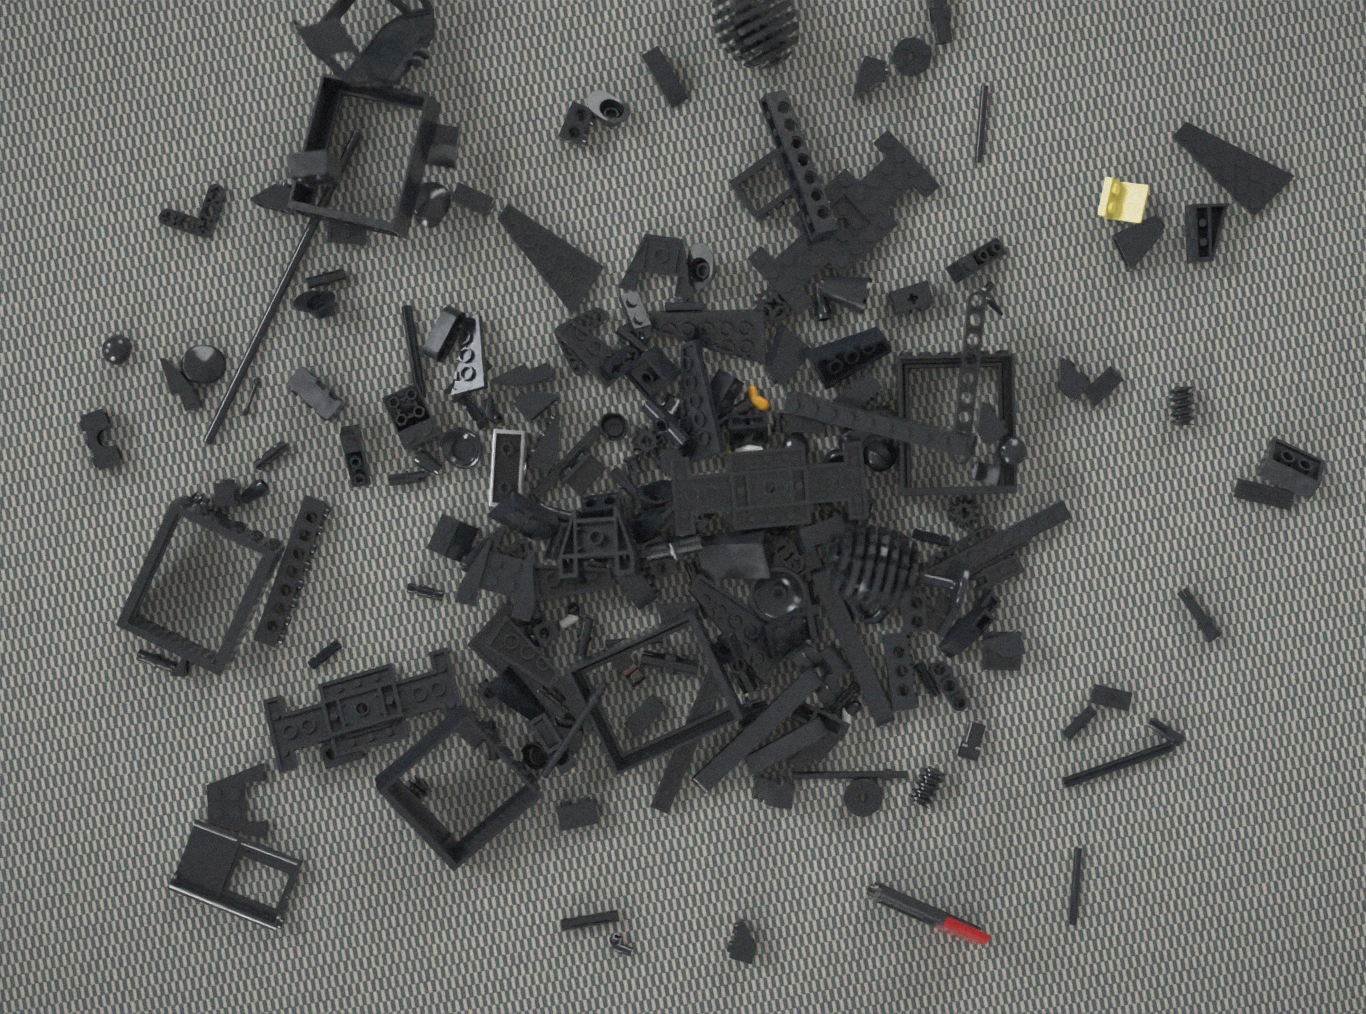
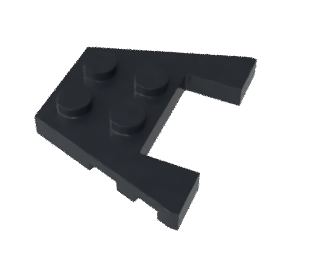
M645 234L618 288L636 291L639 272L642 271L677 277L674 296L692 299L693 295L684 240Z
M264 763L207 785L209 824L263 839L268 838L267 820L247 821L245 782L265 781Z

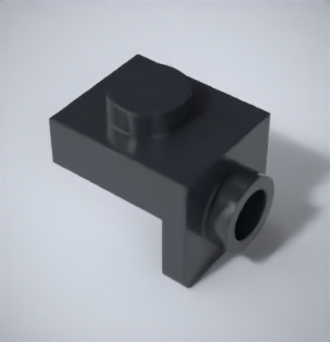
M975 461L971 468L972 480L1000 486L1003 466Z

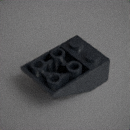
M417 382L382 398L402 446L407 453L439 440L442 434Z

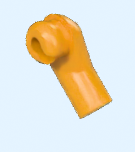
M756 386L748 387L747 391L751 405L762 411L768 410L770 404L767 399L758 395Z

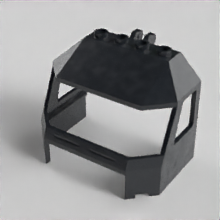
M337 0L318 23L300 26L296 19L292 20L296 32L309 51L352 87L397 86L401 83L402 77L411 70V66L419 68L424 65V60L429 59L431 56L430 51L426 48L430 46V42L435 37L434 8L429 0H419L424 8L411 10L402 0H388L402 14L381 26L361 52L354 44L353 38H350L339 21L356 0ZM351 52L355 60L345 70L331 55Z

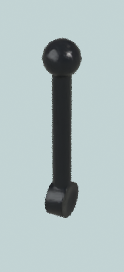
M259 378L253 380L254 386L243 411L244 416L248 415L257 386L261 383Z

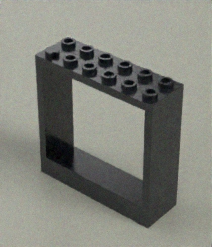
M461 704L374 778L378 793L453 872L542 797L541 787L538 784L537 778L533 774H528L525 770V765L520 760L516 761L513 757V752L508 747L504 748L501 744V739L495 733L492 735L485 721H479L476 716L477 713L471 706L467 708L464 704ZM468 721L520 777L525 785L458 841L400 778Z

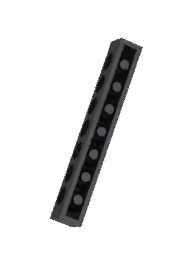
M786 90L765 93L760 99L759 105L810 239L812 241L830 237L839 229L838 222L831 210V203L824 192V185L819 179L817 167L811 158V151L806 145L804 133L798 124L797 115L791 106V99L787 95Z
M309 495L304 496L253 640L274 648L278 647L279 644L282 645L286 635L283 633L285 626L288 627L292 616H290L291 609H295L298 602L297 592L302 590L305 582L302 578L304 573L309 571L311 566L310 556L315 554L318 546L315 543L317 536H321L324 529L322 522L330 513L329 502ZM311 512L317 515L315 523H311L308 520V515ZM305 530H308L311 534V538L308 541L302 539V533ZM298 548L304 551L302 559H298L295 555ZM292 566L298 570L296 577H292L289 574V569ZM285 584L291 587L289 595H285L282 591ZM279 602L285 606L283 613H279L276 610V605ZM271 621L278 623L277 631L270 629Z

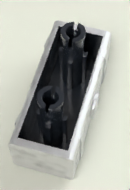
M493 429L488 506L496 507L511 490L524 495V477H526L527 463H525L527 448L526 431Z

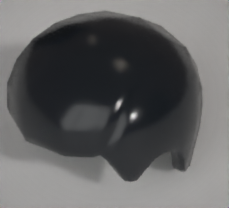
M121 334L112 335L104 341L102 355L112 365H121L130 358L133 346L127 337Z
M607 412L601 417L599 422L601 435L609 441H620L626 436L629 428L627 420L620 413Z
M792 433L785 437L781 448L804 446L806 458L810 452V443L805 435Z
M1013 436L1000 441L995 451L997 460L1007 467L1019 465L1025 459L1027 453L1025 443L1020 438Z
M539 741L529 742L521 749L523 754L522 761L531 769H544L551 759Z

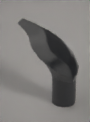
M988 281L984 287L980 286L979 290L985 295L986 303L1002 316V310L996 303L995 298L990 294L995 285Z

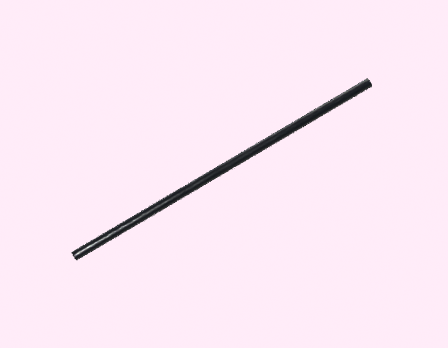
M354 131L340 157L341 177L362 136ZM334 183V186H326L317 206L327 208L338 183ZM310 218L202 440L204 443L212 444L320 220Z

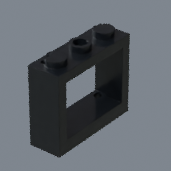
M776 148L732 179L728 184L755 222L758 219L763 221L770 216L769 212L772 209H780L786 204L784 201L789 197L791 199L795 198L790 187L763 208L756 211L739 187L775 160L784 171Z

